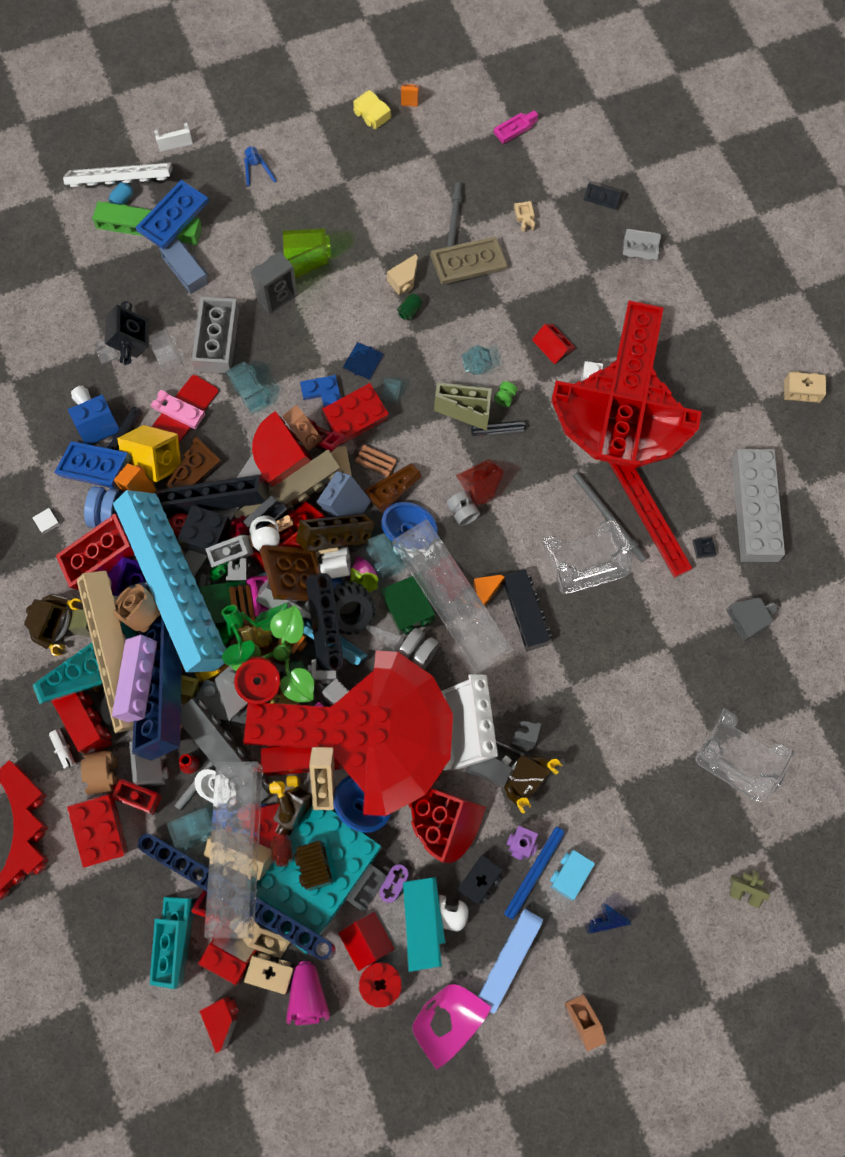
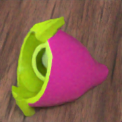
M357 556L350 569V575L347 578L348 583L350 584L351 581H355L357 585L360 583L368 592L377 590L379 586L376 570L367 560Z

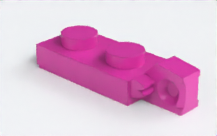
M535 110L527 115L520 113L495 127L494 134L504 144L533 127V124L538 121V114Z

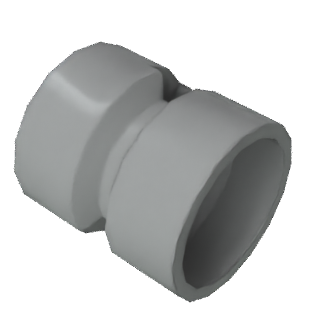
M467 491L455 494L446 502L450 511L455 513L454 518L459 526H465L480 516L476 505L471 504L472 498Z

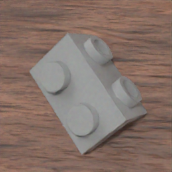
M627 229L623 242V255L641 257L646 260H657L661 234Z
M312 659V665H308V671L314 679V686H322V689H325L335 679H338L336 671H319L316 659Z

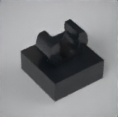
M712 537L694 539L692 541L696 559L716 556Z

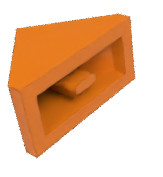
M403 84L401 86V106L418 107L420 85Z
M496 575L474 579L477 608L480 612L501 586L504 576Z

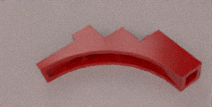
M8 760L0 768V784L7 794L13 814L11 850L6 864L0 873V900L9 894L8 889L14 884H19L25 878V873L32 876L35 874L39 875L47 867L45 864L49 861L33 844L40 841L48 829L33 812L34 809L36 810L44 804V799L47 795L11 760Z

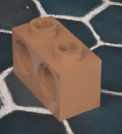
M297 405L282 415L285 422L307 451L323 441Z

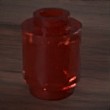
M289 835L273 836L271 858L272 863H276V867L289 866V862L293 861L292 840H290Z

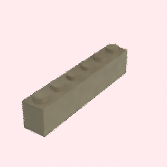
M326 450L283 481L270 488L268 498L272 495L283 501L293 510L295 505L307 501L314 492L322 491L325 485L331 481L336 471L344 472L330 451ZM261 504L244 506L235 512L234 515L236 518H239L241 515L247 518Z

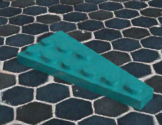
M121 621L120 626L125 638L136 637L137 631ZM91 642L32 685L39 704L103 685L93 643Z

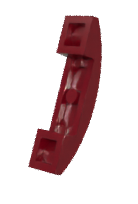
M308 418L323 440L315 446L316 448L332 452L346 439L345 435L335 430L331 433L318 427L315 421Z

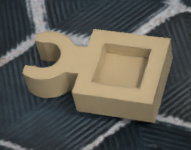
M531 201L514 204L517 222H522V232H525L526 225H529L531 230H534L535 223L533 220L535 215Z

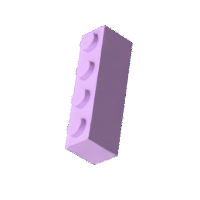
M143 635L125 640L112 717L128 723L144 719L157 641Z

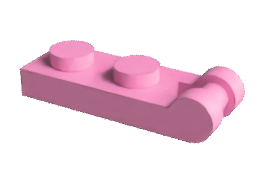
M163 390L158 392L157 399L151 403L153 409L194 429L198 427L205 416L204 411L169 395ZM164 401L168 402L166 406L162 405Z

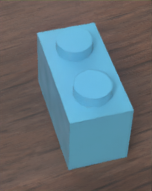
M574 850L570 854L567 852L564 854L560 861L563 866L560 871L555 870L550 878L552 882L550 887L571 901L576 898L595 864Z

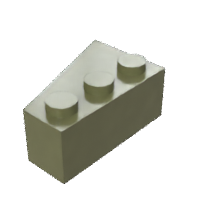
M437 382L434 411L487 431L492 389Z

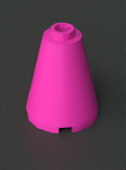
M310 961L299 962L293 972L286 1023L290 1025L292 1020L295 1021V1025L319 1023V1018L323 1017L327 1021L330 1019V1013L316 966L311 965Z

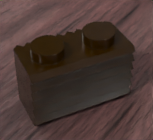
M319 840L296 847L297 854H294L296 865L301 868V874L299 875L301 886L308 891H313L333 885L324 842Z

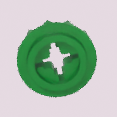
M228 563L212 567L209 571V578L212 581L218 580L227 572Z

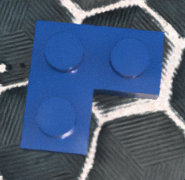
M336 375L300 381L303 400L322 397L323 407H326L341 399Z

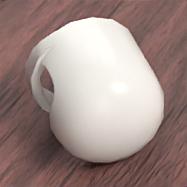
M263 515L252 521L249 531L252 544L258 551H260L259 549L262 545H279V529L274 518ZM261 521H269L276 526V529L262 527L256 530V524Z
M439 895L443 929L452 931L462 930L468 920L467 905L460 900L456 906L446 905V896Z

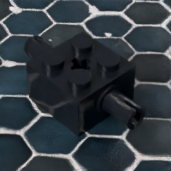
M129 301L121 302V306L117 304L105 317V345L120 351L119 361L121 364H131V356L138 358L149 347V319L133 312L132 303H129Z

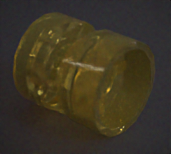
M246 625L237 629L242 643L250 640L255 645L263 647L273 642L271 631H264L261 629V626L255 627L252 625L250 627Z

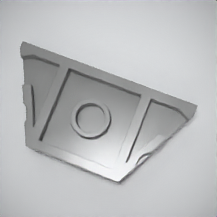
M273 662L279 671V675H281L285 666ZM230 666L215 678V683L220 692L229 721L248 705V702L244 701L235 689L234 677L236 671ZM260 677L254 678L255 684H257L258 682L261 683Z

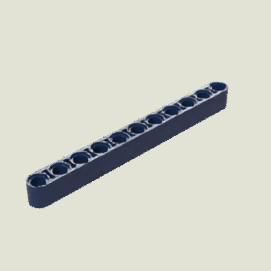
M144 834L139 838L138 848L141 852L321 960H330L335 955L336 947L332 941L164 840L151 834ZM153 840V846L148 849V842ZM169 849L170 855L164 860V852ZM186 859L187 866L181 870L180 864ZM200 870H203L204 876L201 880H198L197 874ZM220 880L221 887L219 890L215 891L214 884L216 881ZM237 890L239 897L236 901H232L231 895ZM255 901L256 909L250 912L249 904ZM270 911H272L274 913V919L272 922L268 923L266 920V916ZM287 922H291L292 930L286 934L284 932V925ZM305 933H309L310 942L304 945L302 943V936ZM326 943L329 951L325 956H322L320 954V947Z

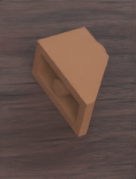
M584 995L565 1003L577 1034L587 1052L607 1043L602 1025Z

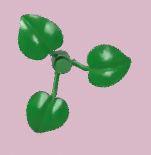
M284 603L262 612L255 618V622L246 616L244 612L240 613L236 605L225 607L222 610V615L227 624L219 625L216 628L224 646L229 642V639L233 638L234 634L238 644L229 646L223 652V662L229 666L240 665L248 661L255 652L254 643L250 640L242 643L237 630L243 625V618L255 627L261 626L262 630L268 631L271 630L270 623L272 618L280 611L288 609V604Z

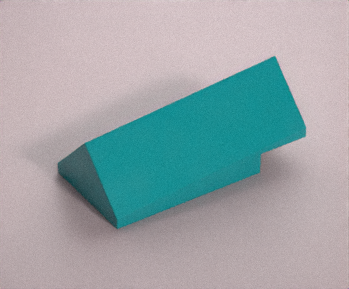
M436 877L403 882L409 972L442 967L439 944L445 943Z
M164 897L162 919H155L149 985L169 989H178L183 986L194 917L192 908L196 903V898Z

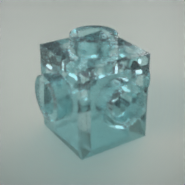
M479 345L470 348L462 354L465 371L474 375L483 373L484 370L493 365L489 349Z

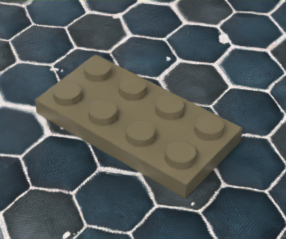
M496 236L433 250L430 253L441 285L507 269V263Z

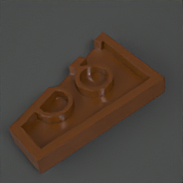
M195 437L192 446L185 453L180 466H177L168 481L167 487L175 488L199 484L222 462L207 446Z
M410 463L367 488L364 492L371 502L383 513L422 476L420 471Z

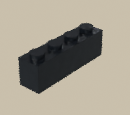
M526 569L504 575L503 584L526 652L548 646L552 635L550 629L545 627V614L543 610L539 609V597L537 592H533L531 575L527 574Z

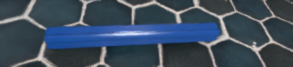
M554 828L504 912V915L513 920L564 836L565 831L561 828Z

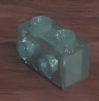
M385 533L368 539L366 550L369 557H373L375 561L373 566L377 575L380 574L384 580L399 574L400 564Z
M206 807L167 823L174 846L182 850L193 847V843L199 840L201 842L207 841L216 831L211 813Z

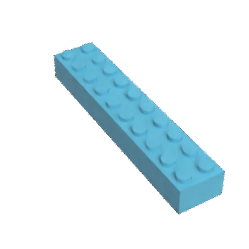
M126 490L113 505L186 673L215 671L224 664L222 654L226 647L203 600V596L163 511L159 498L155 493Z

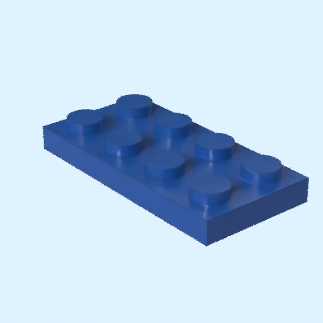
M180 180L135 227L136 231L164 250L209 203L208 197Z
M71 441L54 473L59 477L115 489L117 484L114 482V479L129 463L132 456L127 452Z

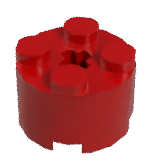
M374 963L368 966L362 972L359 980V991L362 998L367 1004L376 1008H385L393 1004L399 997L402 989L399 972L387 963ZM384 979L386 981L384 983L386 989L376 990L375 987L377 985L374 984L375 981Z

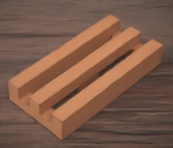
M363 445L355 463L388 477L397 460ZM362 457L365 458V459H368V460H370V461H372V462H374V463H376V464H379V465H381V466H383V467H385V468H388V471L385 470V469H382V468H380V467H378V466H376V465H374V464H371V463H369V462H367V461H365V460H362Z

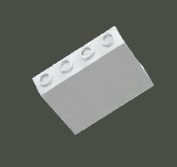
M470 674L468 675L469 680L441 691L453 712L451 759L443 771H455L498 757L487 675Z

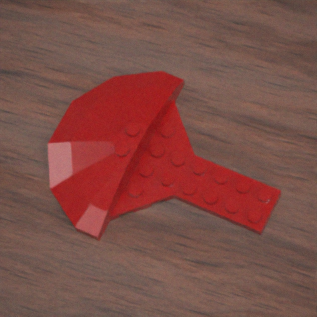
M628 300L616 361L607 368L600 369L589 375V378L578 381L575 384L555 381L551 402L565 435L595 460L632 468L648 465L673 457L699 430L702 411L684 408L680 402L677 403L672 396V392L664 382L662 383L658 379L657 373L653 369L664 307Z
M376 650L374 671L331 707L274 703L252 704L248 702L244 744L311 749L312 747L333 748L334 758L365 793L363 815L388 816L426 796L451 759L453 712L431 674L399 652Z

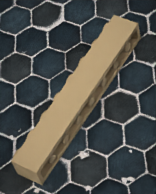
M106 571L83 573L77 579V584L114 731L118 733L132 730L133 722L128 723L112 717L126 638L121 630V620L114 615L116 599L112 595L111 580L107 576Z

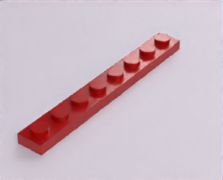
M609 463L673 577L676 578L693 569L636 469Z

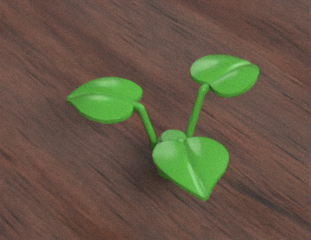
M294 605L280 611L272 618L270 623L271 632L275 637L282 638V643L276 646L273 652L262 657L269 658L274 656L278 661H285L287 676L280 681L282 693L287 698L296 702H310L314 699V679L311 673L303 668H295L291 673L289 671L290 659L288 657L292 654V647L287 642L293 644L298 642L304 632L301 612ZM255 645V652L252 657L260 656L261 650L257 645ZM234 665L230 667L237 671L239 665Z

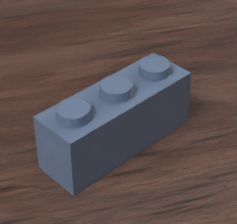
M175 238L164 250L159 248L164 261L190 294L208 284L206 270L204 267H199L196 257L188 253L189 250L184 242L181 243L178 238Z

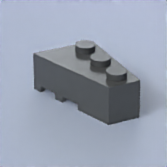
M206 679L196 697L206 702L208 711L212 715H216L221 723L245 727L247 706L229 721L216 684Z

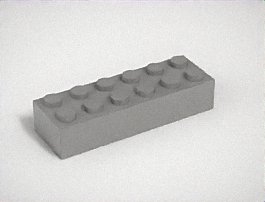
M737 449L732 457L741 562H779L785 555L775 450Z

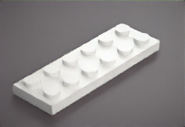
M172 163L70 170L65 174L63 180L64 185L70 184V187L80 186V183L97 185L98 182L103 181L105 184H113L116 180H122L123 183L132 182V179L149 181L150 178L155 177L157 180H165L170 176L173 169Z

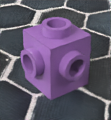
M518 826L515 834L511 833L507 841V845L510 846L508 851L512 852L511 856L519 860H523V858L528 859L530 855L534 856L538 846L535 843L538 833ZM519 842H524L525 847H521Z

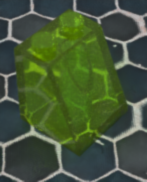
M325 228L282 231L284 257L293 266L295 278L328 264V257L331 256L330 237L326 235Z

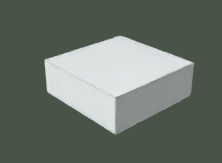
M49 508L33 517L43 535L60 525Z

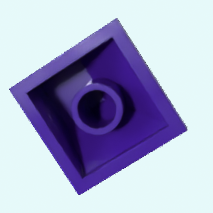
M124 557L108 574L111 580L112 595L118 597L126 589V586L146 582L138 561Z

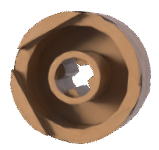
M136 584L137 587L133 589L128 587L120 594L115 603L118 607L117 611L114 610V615L133 630L146 632L156 617L161 614L152 593L142 585Z
M109 750L83 754V757L86 759L81 760L82 782H87L88 788H84L86 794L93 795L114 791L119 782V777L116 776L115 771L119 767L117 756L113 757V753Z

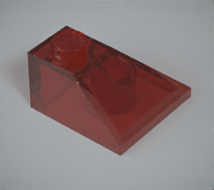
M487 459L457 474L456 477L464 490L469 493L472 502L476 505H482L494 497L504 471Z

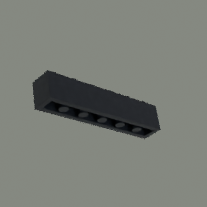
M259 474L156 490L155 494L159 498L167 518L177 513L188 515L192 505L209 511L262 504L268 499L269 486Z

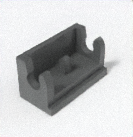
M522 721L520 725L528 727V730L524 728L517 729L511 744L532 750L537 742L541 723L537 722V724Z
M370 864L346 900L364 912L387 876Z

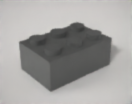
M281 252L270 256L268 260L261 265L255 266L250 271L257 301L269 315L298 296L293 266Z

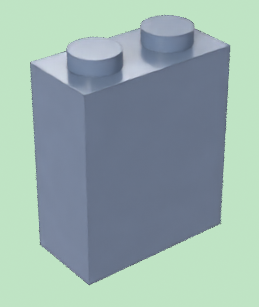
M336 471L317 501L329 517L363 514L371 502L351 475Z

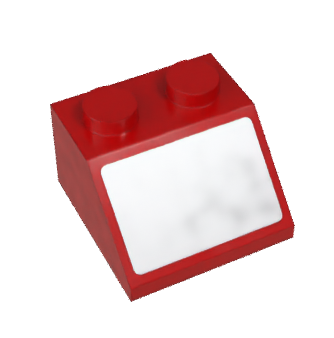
M223 925L208 945L198 964L232 984L239 985L250 965L252 956L256 954L257 950L248 947L236 931Z
M230 997L223 998L199 1010L216 1053L227 1048L238 1019L236 1014L239 1012L235 1000L231 1001Z

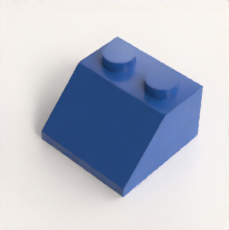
M103 395L67 409L85 444L91 445L116 434L119 430Z

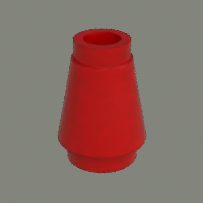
M183 754L179 758V766L182 772L192 774L199 768V759L194 754Z

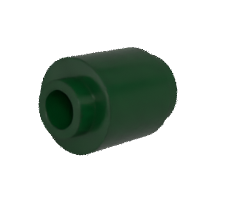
M414 293L408 295L397 308L399 317L403 320H411L421 308L422 299Z

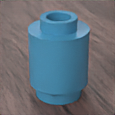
M120 182L109 194L108 201L112 204L125 205L134 195L132 187L128 183Z

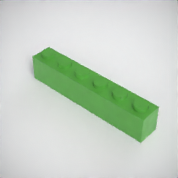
M98 201L92 220L96 229L143 236L136 231L135 227L152 210ZM194 217L175 238H178L181 243L197 245L202 230L200 219Z

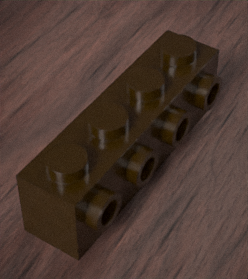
M365 514L300 520L296 542L305 551L369 543L375 522Z

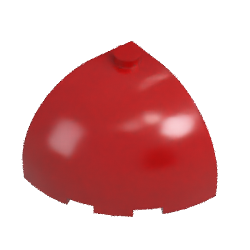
M276 411L261 422L252 442V454L261 472L260 476L273 487L313 460L307 450L300 445L299 439L293 431L285 425V421Z
M434 787L430 788L426 796L409 804L413 820L411 824L416 837H419L424 845V849L430 855L444 863L455 862L466 853L477 835L486 810V806Z

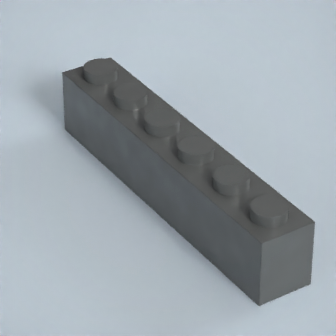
M198 697L191 699L181 707V725L221 775L227 777L233 783L236 794L248 809H253L271 794L270 782L260 776L258 767L253 762L250 763L245 757V751L240 746L237 747L232 741L234 738L227 730L224 731L220 726L219 718L208 711L206 702Z

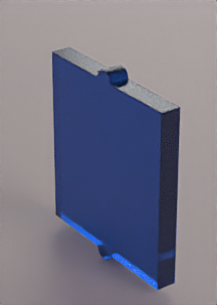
M357 342L343 368L353 372L355 376L359 375L370 380L384 354L372 349L371 346L368 347Z

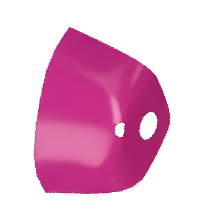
M456 984L446 986L424 1005L413 1023L415 1038L436 1069L442 1067L455 1056L482 1025L491 1009V1006L479 997ZM436 1000L433 1006L430 1009L426 1010L428 1005L432 1001ZM438 1005L449 1012L451 1016L452 1030L442 1037H438L430 1026L435 1013L434 1009Z

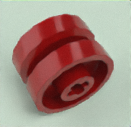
M262 656L251 657L248 661L238 666L234 677L235 689L244 701L252 704H263L271 700L278 692L280 686L279 671L276 665L268 658ZM260 677L261 683L258 682L257 684H255L254 678Z

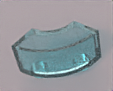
M242 362L226 371L234 389L251 413L271 403L268 398L270 393L265 386H261L255 377L257 373L252 365L249 366L246 362Z

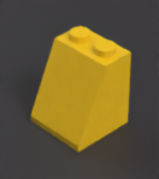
M142 425L118 437L119 451L129 453L132 456L129 463L133 466L138 465L142 467L146 472L145 475L154 482H158L174 473L177 466L181 464L178 434Z

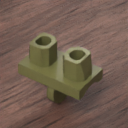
M753 870L751 874L744 872L742 875L743 879L731 875L729 895L732 898L741 900L744 891L750 893L748 904L760 908L764 899L768 901L770 897L767 889L760 887L763 886L764 880L758 878V871Z

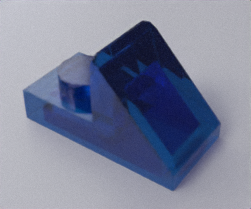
M604 903L601 906L605 921L602 920V917L590 920V925H585L587 934L631 925V922Z

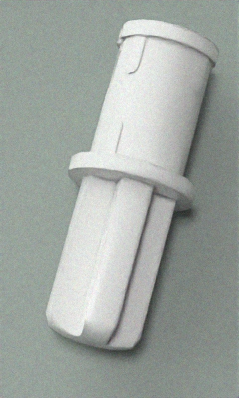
M56 729L50 732L49 736L55 747L54 753L58 754L63 769L69 768L66 760L69 761L71 767L76 765L69 750L70 745H67L61 730Z

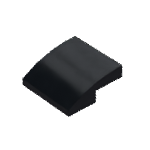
M271 495L243 522L250 528L252 521L257 517L263 515L270 516L275 521H278L289 515L293 510L283 501ZM269 521L258 522L256 530L272 523Z

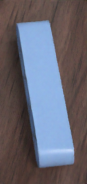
M524 909L477 996L491 1006L490 1012L493 1014L500 1005L543 922L542 918L527 909Z

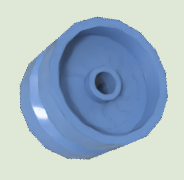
M91 487L88 491L84 508L86 526L95 528L113 514H117L113 503L123 492L120 489L110 488L106 491L104 487Z

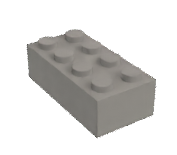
M200 297L192 355L195 371L232 372L239 317L237 299Z

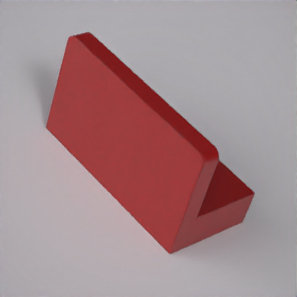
M553 323L544 324L532 339L554 364H557L565 354H571L576 349Z

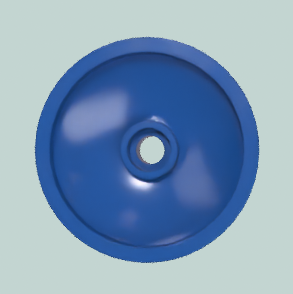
M409 502L395 503L389 506L382 516L381 524L385 535L402 548L410 550L424 549L433 543L437 535V525L434 518L419 505Z
M347 776L340 781L334 791L333 804L338 817L348 827L359 832L369 833L379 830L387 823L391 814L388 816L363 815L365 793L350 776Z

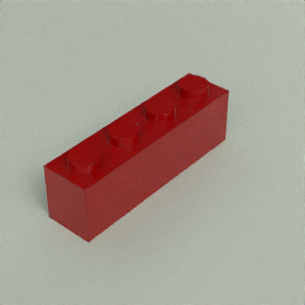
M267 746V748L261 749V773L265 776L309 773L312 749ZM334 758V770H342L343 768Z

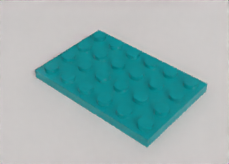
M312 805L274 857L268 871L257 881L256 889H251L250 893L322 935L382 847L364 833L348 827L332 810H313ZM320 840L325 845L334 884L308 891L300 884L299 875L301 874V868L296 865L294 854H297L296 847ZM255 901L249 904V909L252 912L256 909ZM270 911L266 916V920L268 923L272 922L274 919V913L272 911ZM287 922L284 925V932L286 934L292 930L291 922ZM305 933L302 936V943L304 945L310 942L309 933ZM299 948V949H300L301 951H303L305 954H308V952H306V951H304L303 949Z

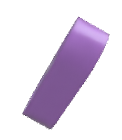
M395 865L390 870L380 889V897L384 902L392 903L397 899L403 888V882H406L408 878L406 867ZM402 869L405 877L403 879L399 878L397 883H394L395 874L393 872ZM391 884L395 886L392 891L395 894L394 897L384 898L385 893L383 890H388Z

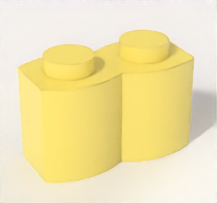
M370 90L353 101L355 114L361 116L369 127L372 126L374 129H377L391 119L389 107Z

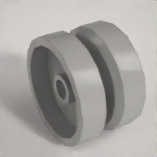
M415 628L403 642L398 652L425 670L435 655L440 642L432 637L424 641L425 633Z

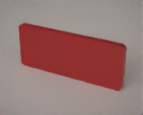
M192 375L175 398L205 411L219 391L215 386L200 377ZM163 413L151 426L178 434L179 443L191 429L190 426Z

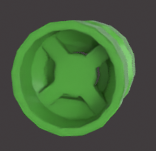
M503 381L499 386V392L494 396L495 402L504 407H509L512 403V397L518 391L517 387L510 382Z

